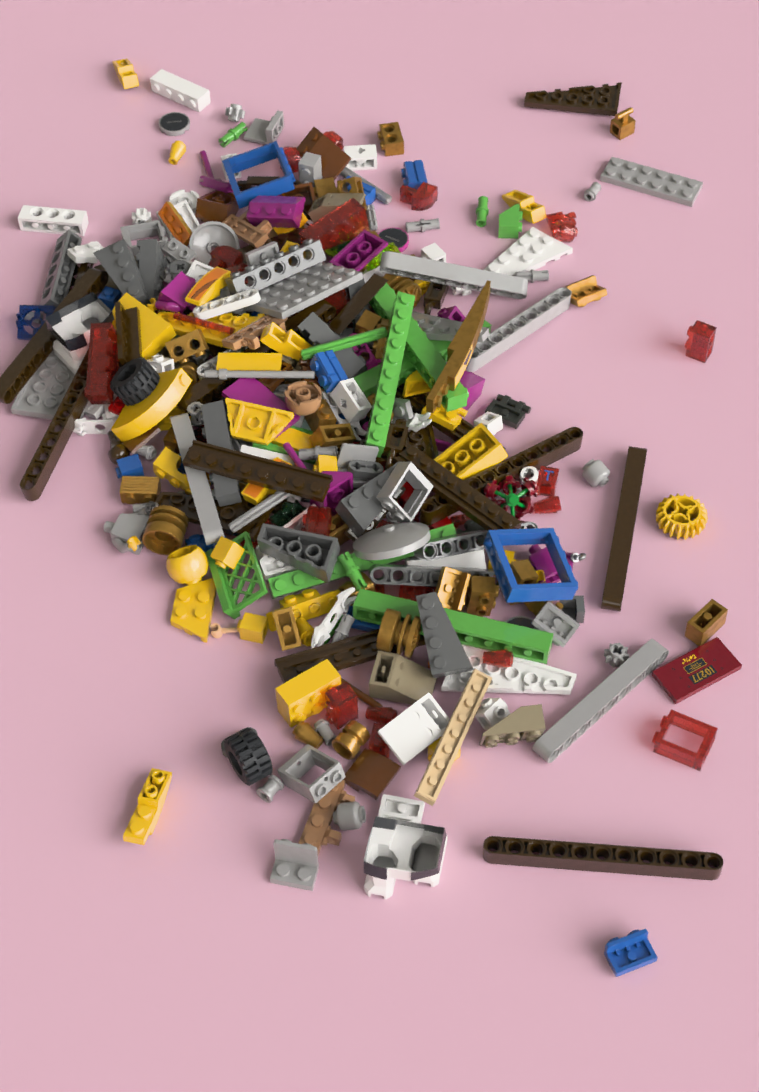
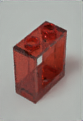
M671 709L668 716L664 715L661 720L660 727L662 728L660 732L656 731L652 739V743L655 744L653 752L701 771L715 741L718 728ZM671 724L704 737L697 753L664 740Z

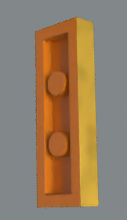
M166 201L158 215L174 238L188 246L193 232L173 204Z

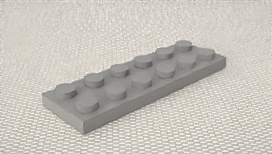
M611 157L600 176V181L690 207L693 206L703 186L701 181L616 157Z

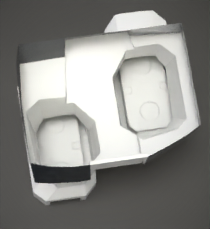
M93 292L45 317L47 329L57 339L53 343L54 354L74 375L89 349V343L91 344L97 339H102L105 342L109 341L107 328L114 320L112 311Z
M376 816L364 857V873L367 874L364 884L365 893L369 897L371 894H375L388 899L393 895L396 879L413 881L415 884H418V882L430 883L431 887L439 884L447 845L445 828Z

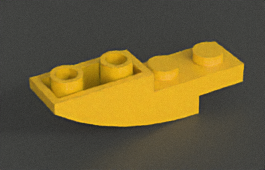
M155 768L151 769L137 798L138 805L123 834V841L144 845L148 835H152L167 796L172 772Z

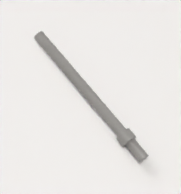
M219 369L205 370V378H219V380H227V378L314 379L315 371H233Z

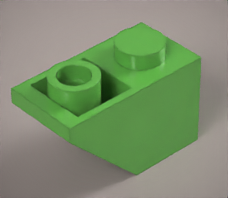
M516 204L499 214L498 238L518 239V232H522V222L519 221H522L523 211H519L520 204Z

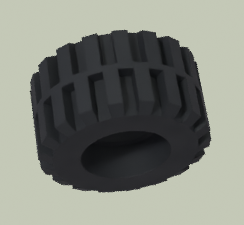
M135 358L127 362L116 372L110 382V389L124 404L132 406L144 400L154 391L159 383L160 376L145 358Z
M247 727L224 740L228 759L238 777L246 785L250 786L272 774L273 769L270 756L259 736L251 728Z

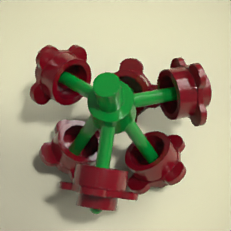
M507 475L505 480L499 482L498 485L495 479L492 483H487L484 493L488 499L491 498V501L505 511L510 506L511 515L520 520V517H523L525 514L533 513L534 507L531 505L530 497L532 495L534 497L538 496V486L535 481L529 480L527 477L523 478L524 483L521 484L520 481L513 479L512 475ZM521 486L522 491L517 495L514 494L516 493L517 489ZM497 495H498V496L504 498L505 501H504V500H501V499L496 500L495 498H496Z

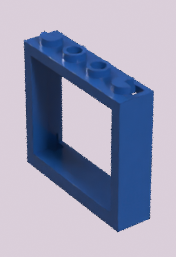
M277 141L222 160L239 209L249 206L250 201L258 195L277 196L295 189L293 182H296L284 150L282 147L279 148ZM278 158L284 177L240 192L234 173Z
M554 528L488 530L483 544L506 603L573 599L578 590V581L572 573V567L566 559L565 551L560 545L559 537L556 535ZM545 544L561 583L517 584L502 546Z

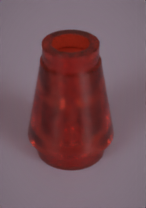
M552 495L533 503L535 514L557 513V511H561L559 496Z
M503 649L484 652L483 664L504 669L512 667L513 651Z
M368 707L365 717L385 726L397 717V710H394L392 707Z

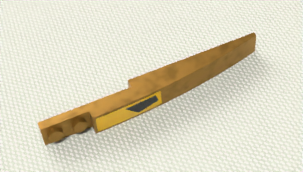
M487 280L448 347L447 364L426 398V412L433 414L435 409L440 407L442 397L447 395L448 390L454 391L465 372L486 316L491 281Z

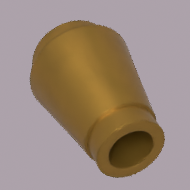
M299 722L292 732L295 739L306 745L309 744L316 749L324 741L308 722Z

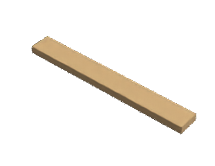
M475 668L472 671L414 794L416 798L431 806L436 802L492 677Z

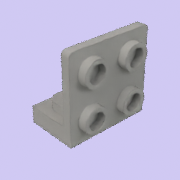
M277 110L275 115L272 116L271 121L255 118L244 135V139L262 144L275 142L284 128L283 111Z
M343 443L337 458L338 471L347 472L349 462L352 460L375 462L379 448L377 446ZM353 478V488H360L370 480Z
M275 839L273 843L275 863L270 876V883L313 891L319 870L317 847L308 843L298 844L287 839Z

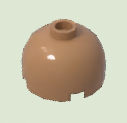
M307 381L294 382L284 392L287 408L296 415L307 416L315 413L320 407L322 391L315 383L312 386L307 384Z

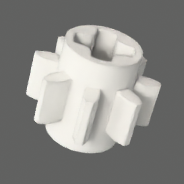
M136 208V213L132 212V224L152 221L151 212H148L145 208Z

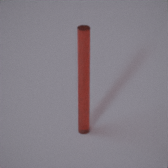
M177 312L173 314V318L230 335L234 332L232 327Z

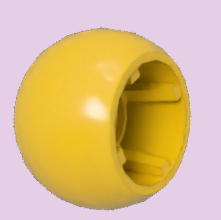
M197 545L179 548L170 553L166 560L169 576L179 584H196L202 580V577L208 571L209 562L207 555Z

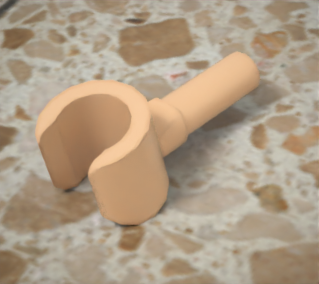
M218 623L210 625L211 634L217 639L226 633L239 632L237 627L221 628Z

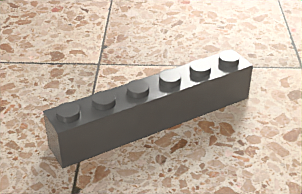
M223 400L201 405L202 413H199L201 423L204 424V428H202L204 439H207L208 444L233 450L227 410ZM212 473L209 474L211 485L214 484V489L211 490L214 500L218 501L220 507L242 502L238 480Z

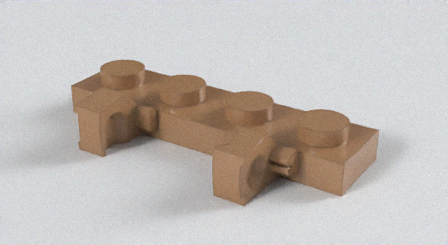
M247 211L240 217L231 214L222 222L230 226L239 239L256 249L264 245L269 239V232L273 229L267 220L262 221L257 227L251 225L246 218Z
M266 315L222 340L223 347L238 350L242 346H248L249 349L255 350L260 347L258 337L262 335L263 329L274 322L287 332L285 321L288 318L279 319Z
M345 780L338 783L316 804L314 803L298 844L308 843L317 847L318 855L322 845L327 846V843L339 846L342 839L341 832L331 829L330 824L333 819V812L336 811L338 804L355 801V796L349 795L344 791Z

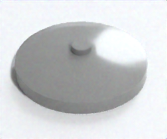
M393 523L378 527L361 535L354 541L353 550L355 556L360 559H389L421 548L430 540L431 535L429 527L423 523Z

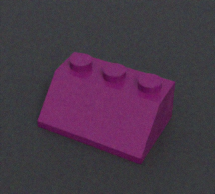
M258 195L250 201L246 218L254 227L267 220L272 227L299 228L306 198Z
M363 230L334 256L329 263L360 271L389 244L376 235Z
M321 472L332 475L333 481L330 483V488L324 502L310 499V506L315 504L326 516L325 521L337 514L335 508L340 500L354 492L353 474L351 472Z

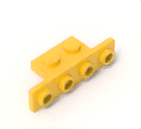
M306 589L300 594L288 595L284 599L279 600L280 609L292 607L295 621L300 618L309 620L329 613L337 602V595L341 591L337 589L320 595L316 589ZM271 611L266 613V617H268L269 629L273 632L277 629Z

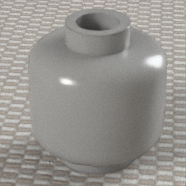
M592 459L582 468L584 470L582 476L592 487L598 485L603 487L609 481L610 470L600 460Z
M357 801L340 803L336 811L333 812V821L335 824H338L342 831L359 829L366 821L365 809Z

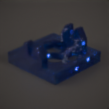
M20 305L19 312L16 314L18 319L16 321L18 340H31L46 321L40 318V311L44 312L47 317L54 312L55 307L51 305ZM34 311V317L31 320H24L28 313ZM40 319L41 325L37 328L33 327V320ZM24 326H31L33 334L28 333Z

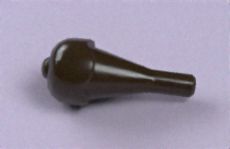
M109 431L107 433L110 440L108 455L111 462L117 465L116 460L128 457L130 453L117 440L116 435Z

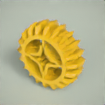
M677 493L674 497L670 494L668 498L664 497L662 502L658 504L655 514L656 523L659 529H663L664 534L669 533L670 538L676 536L677 540L680 537L686 540L689 536L693 539L695 535H699L705 528L708 519L707 509H704V504L700 503L699 499L694 500L693 495L687 497L686 494L680 496Z

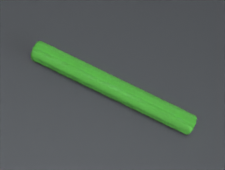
M381 327L302 349L300 354L303 360L313 358L318 352L329 350L335 352L385 338L388 332L386 327Z

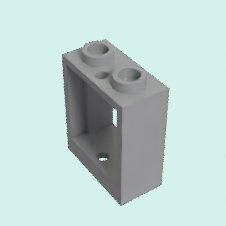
M160 220L120 227L122 239L130 246L134 256L140 253V249L137 245L132 246V240L158 236L161 250L169 242L165 227L161 226Z
M411 461L398 462L376 498L381 502L382 507L393 515L396 521L412 522L432 490L433 485ZM403 478H405L415 490L402 509L392 496Z
M309 744L304 746L277 770L285 786L315 804L346 777L339 761ZM315 765L325 770L311 785L299 780Z

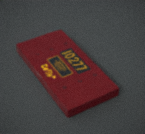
M716 637L652 671V676L673 702L677 704L740 670L742 664L722 641Z

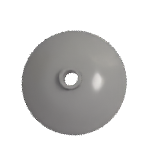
M210 221L201 224L193 231L189 241V248L197 255L193 260L213 267L210 259L239 249V239L230 226L222 222ZM215 247L217 251L213 252L211 248Z

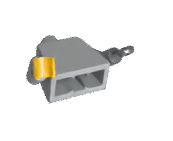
M157 502L138 512L122 513L118 516L115 523L105 522L104 532L110 533L112 544L121 553L129 551L136 555L140 554L144 546L142 537L147 526L149 514L154 507L159 506Z

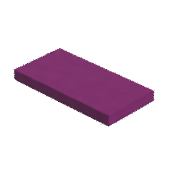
M240 378L222 391L224 398L291 412L287 408L286 403L255 378ZM294 414V418L275 438L298 422L300 416Z

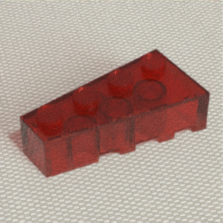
M351 198L300 231L301 243L303 244V241L309 238L320 240L323 251L354 239L363 230L370 232L365 207L354 198Z
M91 323L87 381L84 392L91 404H112L114 392L110 389V382L118 371L120 361L118 360L117 332L112 323Z

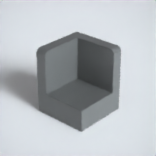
M574 596L572 600H559L563 604L561 611L577 623H584V596Z

